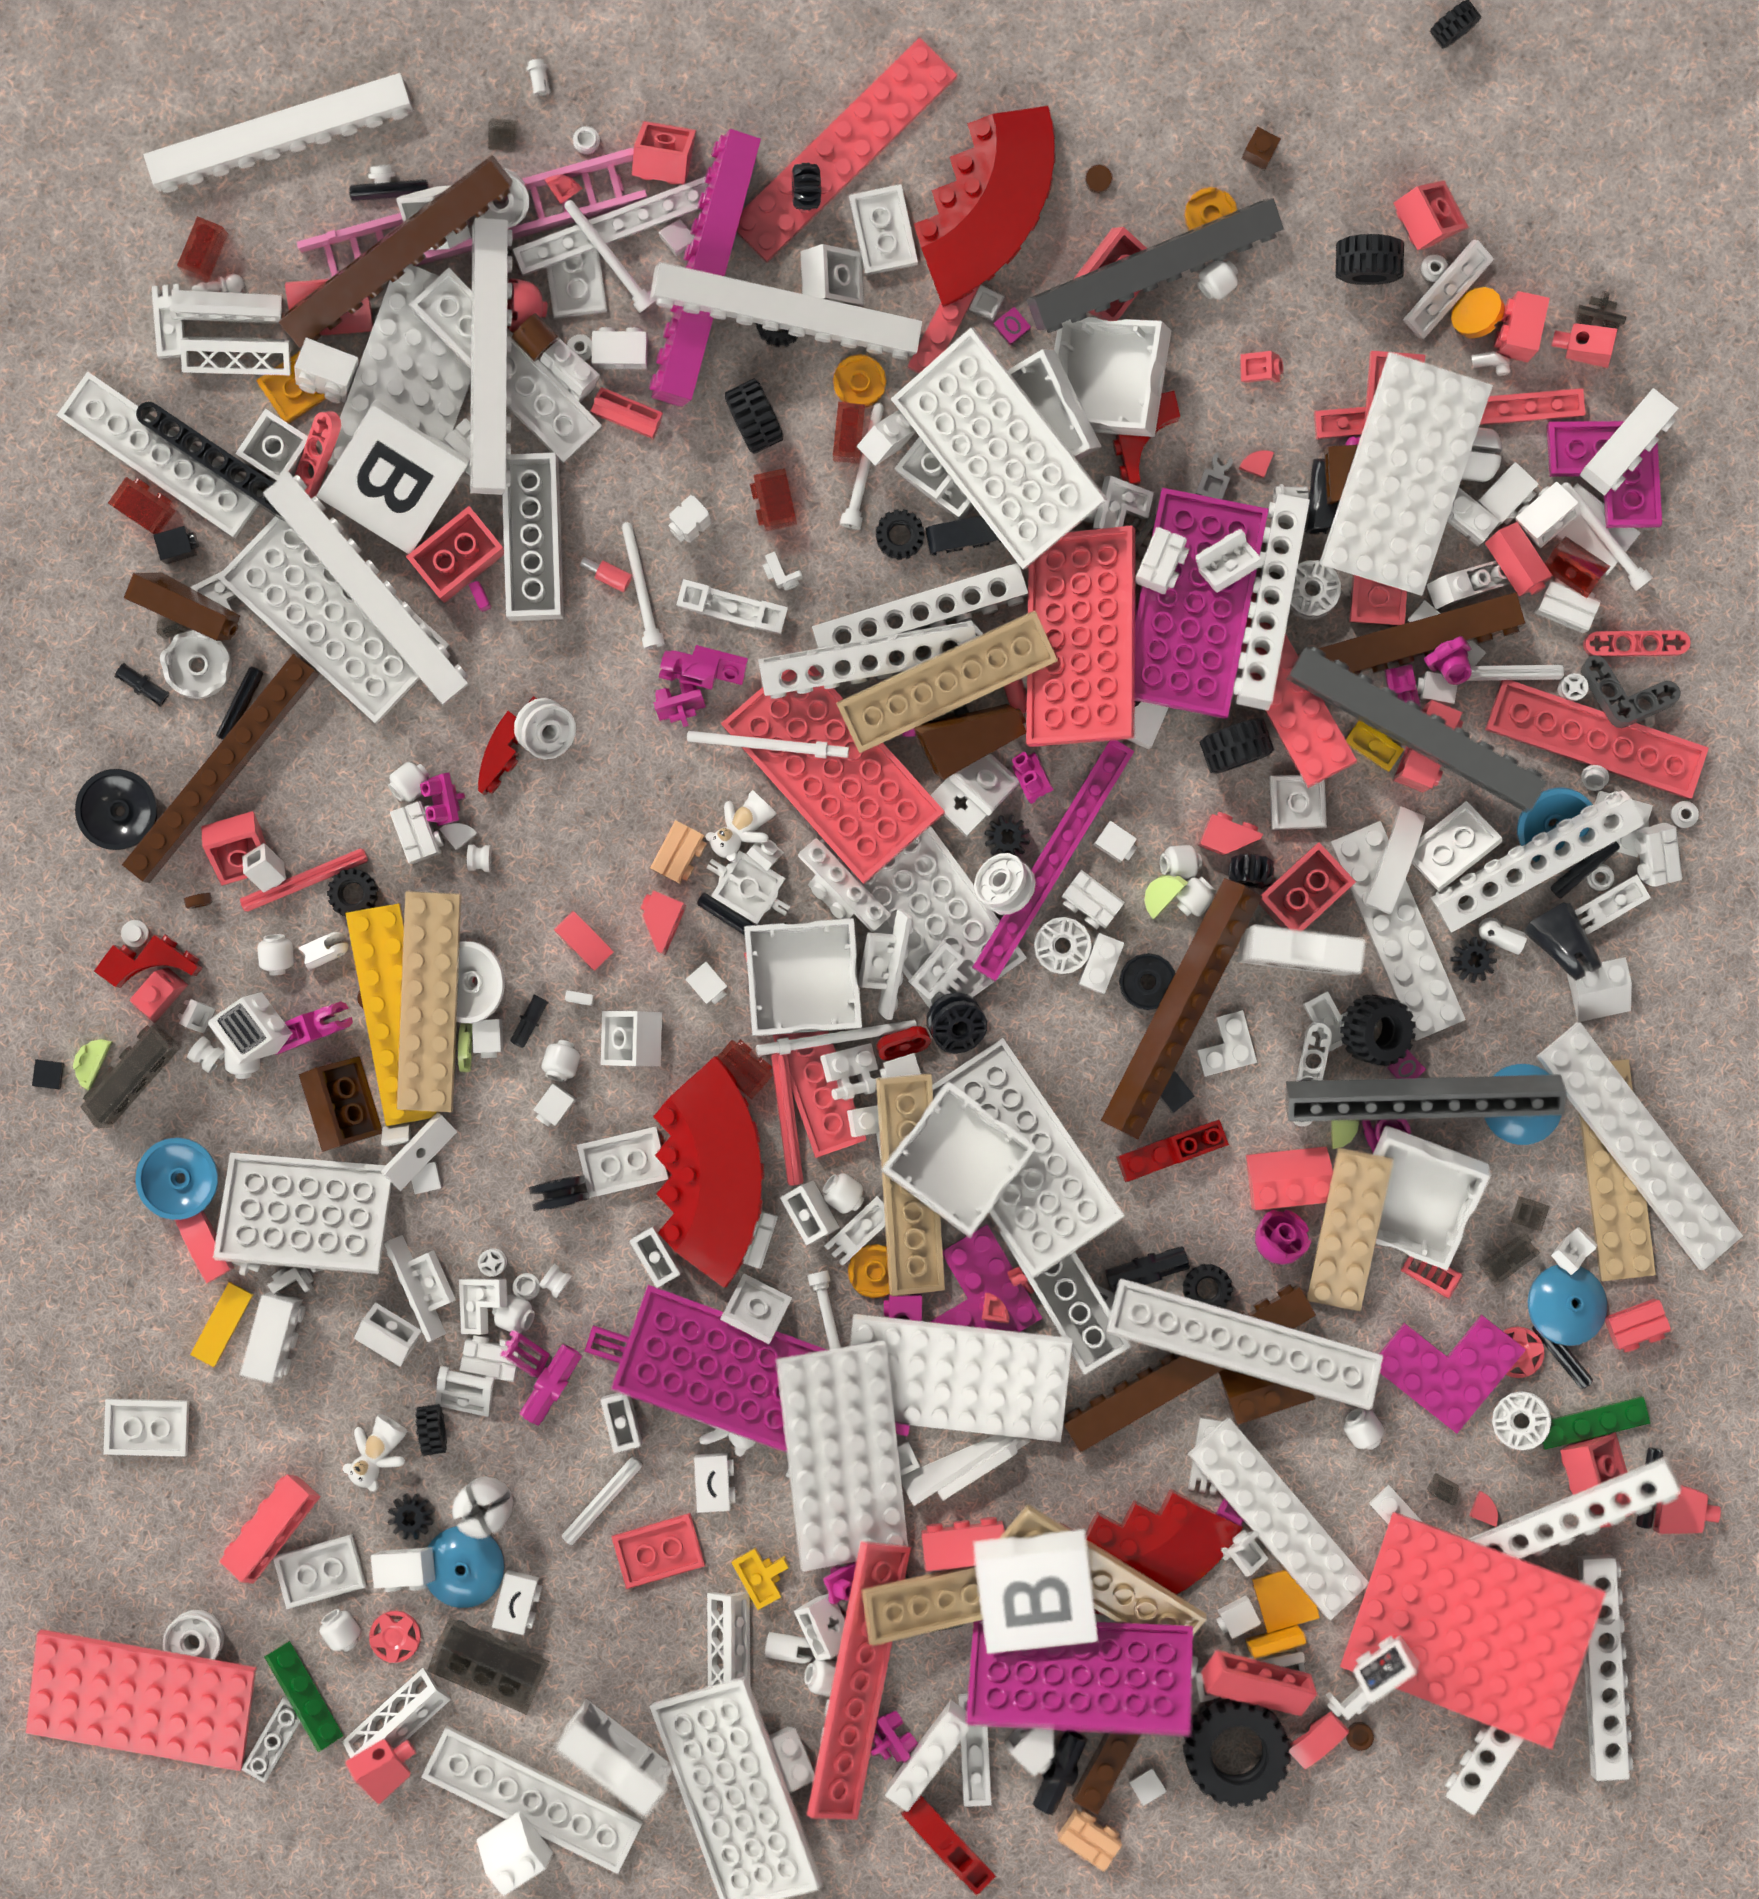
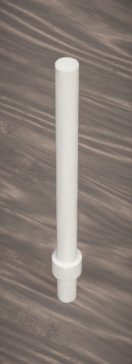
M688 731L687 733L688 742L814 754L816 758H827V756L848 758L849 747L828 745V742L817 741L816 744L696 731Z
M908 1020L791 1040L788 1037L777 1039V1042L756 1045V1052L758 1056L779 1053L780 1055L790 1054L792 1050L893 1034L917 1026L915 1020Z

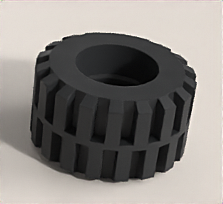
M1360 234L1339 240L1336 243V278L1343 282L1357 285L1387 284L1403 278V240L1383 234Z
M754 378L725 392L726 403L750 452L756 454L783 441L782 429L759 381Z
M1260 718L1247 720L1205 736L1199 742L1209 771L1215 774L1257 761L1270 755L1275 750L1265 721Z
M1374 994L1372 996L1364 995L1362 999L1357 998L1354 1000V1006H1349L1346 1009L1348 1012L1347 1016L1343 1015L1344 1027H1340V1033L1344 1034V1037L1341 1038L1342 1044L1347 1045L1346 1051L1352 1054V1057L1375 1065L1389 1066V1064L1398 1063V1058L1403 1059L1407 1055L1406 1050H1411L1413 1046L1411 1040L1415 1039L1416 1033H1413V1028H1416V1024L1414 1021H1411L1414 1016L1411 1011H1407L1408 1006L1400 1003L1399 1000ZM1381 1019L1382 1032L1379 1038L1375 1041L1374 1029L1378 1021Z

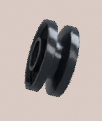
M1150 953L1137 955L1129 960L1121 970L1119 979L1121 994L1135 1008L1143 1010L1157 1009L1175 976V970L1169 961L1160 955ZM1145 974H1150L1155 979V985L1150 990L1144 989L1140 983L1142 976Z
M957 992L949 993L939 998L930 1007L926 1016V1026L940 1049L944 1052L958 1054L975 1048L983 1040L987 1031V1019L978 1002L973 997Z
M585 1175L561 1178L529 1187L530 1194H543L544 1198L532 1205L533 1211L564 1207L590 1199L588 1192L575 1191L576 1186L586 1182Z

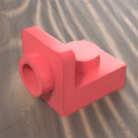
M1273 351L1241 354L1242 382L1249 383L1267 380L1280 382V374H1283L1284 365L1278 354Z

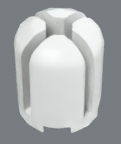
M1478 428L1461 480L1486 482L1491 480L1496 474L1502 458L1500 455L1495 454V452L1502 451V442L1496 431Z
M484 1476L474 1479L459 1492L454 1500L453 1518H463L457 1524V1527L461 1532L473 1538H486L491 1532L495 1534L503 1527L512 1513L514 1502L511 1491L504 1482L496 1478ZM491 1502L494 1503L488 1508L487 1512L479 1508V1504L485 1506Z

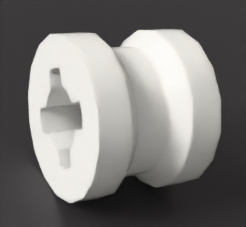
M1573 673L1560 680L1557 691L1560 697L1575 702L1587 694L1589 685L1584 676Z
M468 845V871L474 872L476 869H482L484 872H490L492 864L491 845H484L482 848Z
M496 1248L484 1251L478 1259L480 1271L489 1277L502 1273L507 1266L505 1253Z
M553 1264L539 1286L543 1289H549L552 1296L557 1298L572 1278V1275L561 1272L559 1266Z

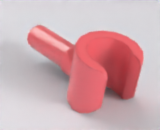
M1020 1266L1007 1271L1013 1286L1021 1284L1029 1294L1034 1292Z

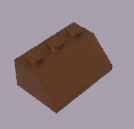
M360 1056L319 1066L298 1074L322 1152L382 1134V1127Z
M1226 1368L1219 1372L1233 1420L1237 1425L1316 1400L1313 1393Z

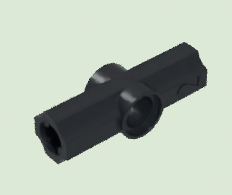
M1184 1247L1169 1249L1158 1254L1149 1253L1147 1254L1148 1256L1136 1257L1131 1262L1105 1269L1111 1292L1117 1290L1120 1279L1147 1285L1160 1281L1165 1276L1190 1269Z
M1066 1730L1054 1757L1051 1759V1765L1042 1773L1043 1781L1033 1801L1036 1809L1041 1810L1045 1814L1053 1815L1058 1808L1066 1787L1073 1786L1077 1781V1763L1088 1740L1084 1735L1075 1730Z

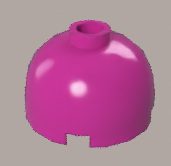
M1273 1209L1260 1220L1255 1230V1245L1258 1252L1269 1262L1278 1265L1291 1264L1308 1251L1311 1244V1238L1308 1241L1307 1235L1309 1229L1302 1218L1289 1210L1281 1212Z

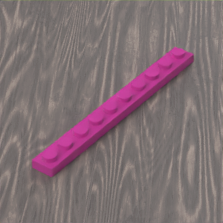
M1110 740L1031 869L1036 881L1032 897L1019 911L1003 915L972 966L973 969L994 982L998 979L1135 751L1117 740Z

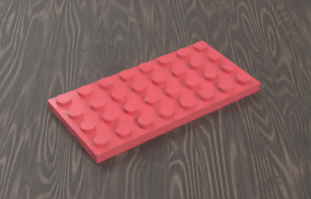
M1131 525L1068 532L1028 566V613L1036 611L1058 660L1027 675L1026 744L1029 747L1134 739L1135 528Z
M811 666L808 670V674L814 677L821 674L814 666ZM786 670L782 673L781 678L784 681H792L796 677V672ZM824 686L813 687V691L809 693L798 694L797 691L786 692L787 695L785 697L773 699L770 695L765 696L762 687L726 718L721 725L730 735L813 744L820 741L828 742V745L849 747L848 758L833 756L816 758L814 754L741 748L863 885L945 814L940 805L884 743L859 753L836 704L843 700V698L834 688L825 689Z
M40 1629L36 1639L26 1733L241 1771L245 1758L256 1667Z

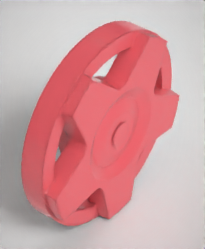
M1516 1326L1505 1329L1504 1332L1506 1334L1514 1332L1512 1338L1526 1349L1506 1375L1514 1378H1524L1534 1374L1540 1368L1544 1359V1346L1541 1339L1532 1330L1525 1327ZM1527 1334L1531 1335L1536 1342H1528ZM1539 1355L1537 1362L1533 1365L1532 1358ZM1518 1367L1523 1373H1513L1510 1371Z
M389 1611L382 1614L374 1621L369 1633V1642L374 1653L380 1659L390 1663H399L409 1659L417 1651L421 1641V1631L418 1623L411 1615L402 1611ZM390 1616H401L403 1618L395 1622ZM379 1623L381 1632L374 1635L375 1629ZM412 1626L415 1630L416 1639L409 1634ZM379 1647L385 1648V1649H386V1655H384L382 1652H380V1650H379L378 1648H379ZM401 1650L410 1651L405 1656L399 1657Z

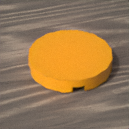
M1214 187L1200 189L1190 197L1186 204L1184 213L1186 226L1189 230H1192L1237 211V205L1231 195L1225 191L1223 192Z
M1487 287L1475 288L1465 293L1452 309L1451 321L1453 327L1460 335L1470 339L1480 338L1491 333L1496 328L1494 325L1498 320L1501 322L1504 316L1505 305L1503 299L1494 289Z
M851 355L842 360L835 370L833 376L834 391L839 400L847 406L857 409L870 407L877 403L884 394L886 387L885 371L878 361L867 355Z
M880 1244L866 1245L850 1259L848 1266L849 1281L853 1288L862 1296L882 1298L890 1293L886 1246Z

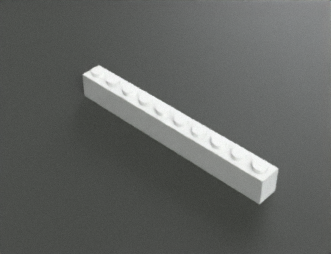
M398 73L143 155L154 187L158 191L169 193L177 190L178 185L187 182L190 185L201 183L204 180L203 177L212 174L216 177L229 173V169L237 166L249 168L259 159H277L281 156V152L288 150L299 152L304 150L307 144L313 142L324 144L331 141L332 136L342 134V136L355 134L357 128L378 127L383 123L382 120L392 117L394 120L403 119L408 116V112L413 111L405 82L401 74Z
M475 218L472 225L470 493L503 495L506 487H510L511 472L506 470V460H510L511 444L506 443V433L511 431V417L506 416V406H511V390H506L507 379H511V363H507V353H511L512 338L507 336V326H511L512 310L507 309V299L512 297V283H507V273L512 272V256H507V246H512V230L508 229V220Z
M661 262L655 267L650 300L657 301L656 304L661 307L672 308L673 305L683 307V311L698 314L700 311L710 313V317L715 319L731 317L735 318L739 324L752 325V322L763 324L762 328L766 330L778 331L781 328L789 330L788 334L804 337L805 334L815 336V340L820 342L840 341V345L843 347L856 348L858 345L867 347V352L882 354V351L892 353V357L903 360L917 353L922 321Z
M289 472L263 492L266 499L444 706L468 686L465 679L469 676L459 664L454 667L449 662L448 658L451 655L441 643L436 646L432 642L430 637L433 634L423 622L420 625L412 618L415 613L405 601L402 604L398 602L394 597L397 591L387 580L384 583L381 582L376 576L379 573L376 566L369 559L364 562L358 555L362 551L351 538L347 541L340 532L344 529L336 519L332 517L329 520L322 511L326 508L316 496L311 499L304 490L308 487L298 475L292 477Z

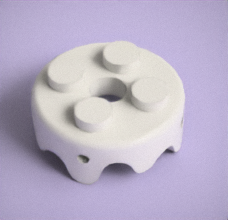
M194 630L174 636L171 644L160 655V663L166 682L175 691L189 698L202 699L218 693L224 688L231 675L232 660L226 645L222 641H216ZM196 658H202L205 662V667L200 672H194L191 668V663Z

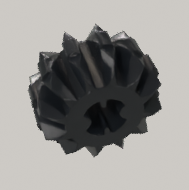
M795 164L791 177L793 205L796 209H817L821 203L820 169L817 164Z
M1000 815L998 817L1000 826L991 821L989 825L995 832L986 830L984 833L987 837H993L992 840L985 842V846L989 847L994 844L996 846L990 854L994 856L998 850H1001V854L1009 852L1016 856L1014 849H1016L1023 855L1025 850L1019 843L1023 845H1029L1030 840L1021 838V836L1027 835L1030 832L1029 829L1019 830L1024 821L1019 820L1015 826L1013 824L1014 815L1009 816L1008 823H1005L1003 815ZM1003 831L1006 834L1008 831L1012 832V840L1014 842L1012 844H1009V842L1006 844L1002 843L1003 836L1000 833Z
M1248 853L1246 855L1239 854L1234 856L1229 864V880L1252 889L1268 887L1271 885L1274 876L1273 861L1266 856H1259L1258 854Z
M1472 937L1470 944L1466 939H1462L1460 941L1462 948L1453 947L1452 950L1459 956L1450 957V962H1458V965L1453 967L1452 971L1458 972L1462 970L1459 975L1460 980H1465L1469 975V982L1475 983L1477 977L1481 981L1486 980L1485 972L1493 974L1494 969L1489 964L1497 963V959L1489 958V955L1494 953L1495 949L1489 948L1485 950L1488 941L1482 940L1478 945L1477 937ZM1471 953L1472 956L1477 955L1479 957V960L1476 961V967L1475 964L1470 965L1468 963V960L1471 959Z
M405 1493L403 1501L396 1498L393 1501L396 1508L388 1510L390 1515L395 1516L388 1521V1524H397L398 1527L394 1529L393 1533L396 1535L403 1530L402 1537L404 1540L408 1539L410 1532L414 1540H417L420 1537L419 1531L426 1535L429 1532L426 1525L434 1524V1519L426 1517L435 1512L434 1508L425 1510L424 1507L429 1503V1500L426 1498L422 1503H419V1493L414 1495L412 1501L410 1495ZM407 1510L408 1513H411L412 1511L416 1513V1516L414 1517L416 1523H414V1520H412L411 1522H408L406 1520V1517L408 1516L406 1512Z

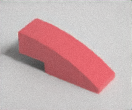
M204 1211L190 1218L175 1220L181 1236L206 1283L212 1282L234 1269L230 1261H218L213 1258L217 1233Z

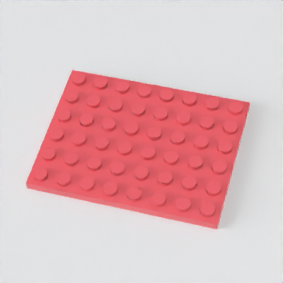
M1393 1512L1340 1667L1354 1672L1353 1670L1358 1664L1356 1662L1358 1657L1367 1651L1373 1654L1379 1650L1378 1644L1387 1637L1392 1636L1395 1639L1401 1635L1420 1664L1417 1673L1395 1687V1689L1552 1749L1606 1591Z

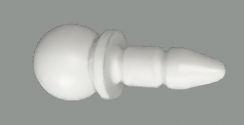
M229 274L225 278L219 276L218 282H201L193 286L192 291L241 293L244 289V281L237 274Z

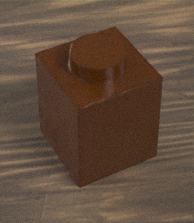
M1257 126L1241 159L1265 171L1281 138Z

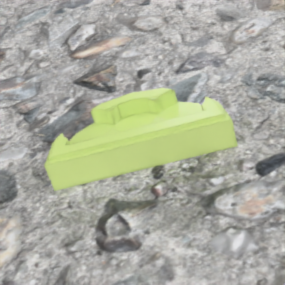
M1161 875L1149 884L1145 891L1144 901L1152 919H1155L1188 884L1186 880L1180 876Z
M460 1023L458 1037V1067L460 1072L471 1071L472 1023Z
M103 1039L91 1041L83 1045L75 1055L73 1063L75 1075L79 1084L88 1091H91L112 1045V1041Z
M1359 1120L1331 1121L1332 1149L1344 1147L1353 1140L1358 1132Z

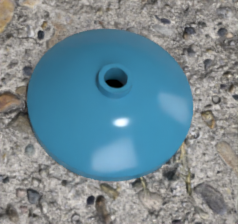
M1559 787L1543 791L1533 809L1527 813L1522 811L1519 816L1517 836L1520 846L1531 842L1537 834L1547 833L1556 828L1557 824L1562 820L1576 817L1581 814L1584 808L1593 804L1582 793L1570 788ZM1556 818L1555 825L1549 826V821ZM1584 828L1580 832L1579 837L1585 836L1589 828ZM1565 841L1559 842L1555 850H1560L1564 846ZM1541 855L1534 856L1532 860L1538 862Z
M1514 1064L1501 1069L1493 1076L1550 1074L1534 1065ZM1562 1115L1484 1117L1492 1132L1502 1140L1517 1145H1529L1548 1137L1558 1126Z
M185 1138L165 1139L151 1146L140 1159L135 1177L136 1188L143 1204L154 1214L171 1220L186 1219L202 1212L214 1198L218 1186V1170L211 1154L199 1143ZM179 1173L185 1175L183 1183H179L176 1179Z
M1554 1265L1541 1272L1532 1283L1528 1294V1312L1537 1331L1549 1341L1564 1346L1579 1345L1592 1339L1601 1330L1607 1315V1298L1600 1281L1587 1269L1580 1266L1577 1271L1570 1275L1565 1269ZM1573 1299H1576L1578 1302L1576 1309L1571 1304Z
M455 1526L438 1534L428 1547H432L435 1581L426 1585L430 1592L444 1604L456 1608L474 1607L487 1601L499 1588L504 1575V1558L499 1545L490 1535L481 1539L469 1537ZM458 1565L465 1567L466 1572L464 1574L457 1572L456 1567Z

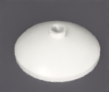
M463 941L459 945L456 1022L474 1023L489 1017L499 1006L504 994L505 976L500 961L490 949L476 942ZM474 977L478 979L477 986L472 982Z

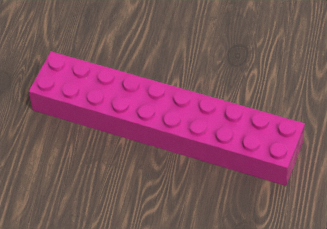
M730 128L725 135L720 136L719 141H715L711 157H714L715 160L712 167H708L704 182L708 183L705 193L702 192L699 198L697 208L701 209L698 219L695 218L692 224L691 234L694 235L691 245H687L684 254V260L687 261L685 268L725 277L758 153L760 138ZM673 305L670 308V312H673V317L670 322H667L663 333V338L667 340L664 348H660L656 363L660 364L657 374H653L649 389L653 390L651 398L683 407L692 400L713 318L710 317L708 312L688 313L683 311V307Z

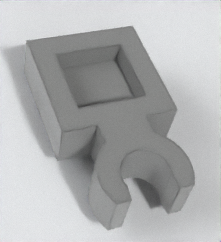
M1216 452L1211 460L1213 470L1205 468L1195 494L1223 499L1231 478L1223 474L1232 466L1233 458L1229 457L1227 464L1222 466L1217 461L1220 453Z

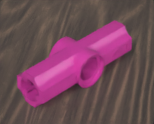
M563 1343L548 1368L546 1367L533 1386L532 1394L519 1414L527 1421L539 1426L548 1414L554 1401L557 1402L561 1396L560 1394L569 1383L570 1375L583 1355Z

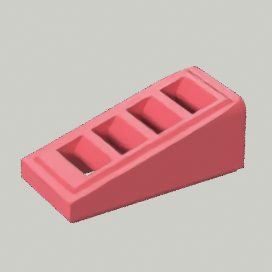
M1409 1256L1401 1271L1450 1300L1463 1275L1450 1267L1448 1270L1433 1265L1426 1278H1424L1421 1274L1428 1263L1422 1261L1415 1273L1409 1269L1414 1260L1413 1257ZM1439 1268L1442 1270V1273L1434 1284L1431 1280ZM1449 1274L1452 1278L1446 1289H1443L1441 1285Z

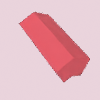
M603 387L600 388L595 396L594 404L591 408L592 414L651 439H654L663 412Z

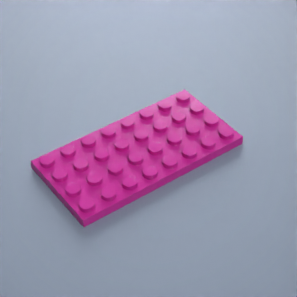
M1162 488L1152 537L1156 528L1160 527L1170 531L1172 534L1175 533L1187 539L1185 548H1188L1189 551L1184 564L1178 563L1174 571L1179 573L1173 589L1168 587L1166 593L1161 594L1143 586L1141 588L1135 618V701L1227 719L1257 569L1216 593L1199 573L1196 556L1204 549L1213 546L1227 535L1239 529L1243 530L1247 543L1260 556L1269 509Z
M647 1285L610 1390L787 1453L776 1359L827 1351V1349L777 1331L768 1344L720 1320L724 1313L722 1311Z
M983 1620L973 1622L966 1724L971 1726L1190 1736L1193 1626L1095 1622L1097 1641L987 1653Z

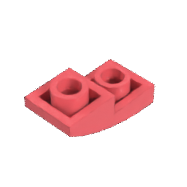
M574 911L554 929L559 937L594 971L613 953L612 949Z
M1330 1711L1310 1724V1730L1290 1743L1289 1753L1306 1770L1337 1746L1346 1737L1349 1730Z

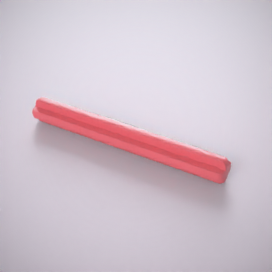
M364 849L355 850L282 881L277 887H273L264 893L259 890L240 899L241 906L244 911H251L333 877L335 874H340L342 870H349L368 861Z
M774 1053L771 1055L787 1182L788 1185L795 1186L803 1183V1173L787 1054L780 1055L779 1053Z

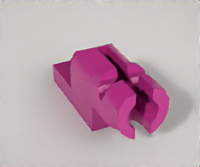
M699 645L695 646L692 655L674 650H665L660 665L662 669L659 673V678L669 681L678 678L680 684H692L712 690L716 679L742 685L748 658Z
M340 1001L286 1021L285 1024L292 1034L275 1055L312 1043L350 1027L353 1023L352 1017L329 1024L324 1023V1021L335 1017L334 1014L349 1009L347 1004Z

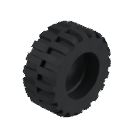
M1221 1697L1213 1699L1214 1703L1209 1706L1205 1703L1199 1708L1201 1711L1199 1715H1193L1190 1719V1736H1184L1183 1753L1193 1781L1206 1796L1210 1795L1213 1801L1219 1804L1227 1802L1229 1807H1238V1803H1244L1245 1807L1254 1806V1800L1260 1799L1261 1802L1267 1800L1266 1794L1271 1790L1274 1793L1277 1792L1280 1788L1278 1783L1281 1779H1286L1288 1774L1286 1767L1291 1764V1755L1289 1753L1291 1748L1290 1741L1278 1717L1268 1708L1229 1698L1222 1700ZM1232 1727H1247L1253 1730L1261 1740V1758L1248 1772L1238 1775L1226 1774L1219 1770L1212 1760V1745L1223 1731Z

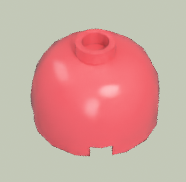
M510 278L508 283H512V297L507 300V309L512 310L511 326H507V328L514 334L533 314L536 313L540 318H546L547 301H542V294L533 283L522 279Z

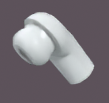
M1497 352L1472 355L1473 368L1491 365L1496 367L1498 376L1508 375L1511 371L1509 358Z

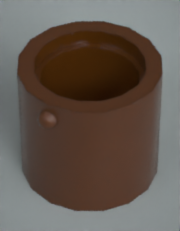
M536 313L530 316L511 337L534 362L540 359L542 354L559 339L557 334Z

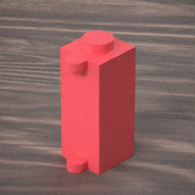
M1518 522L1498 530L1485 542V545L1498 565H1500V568L1519 597L1528 592L1534 595L1546 587L1544 583L1551 579L1552 574Z

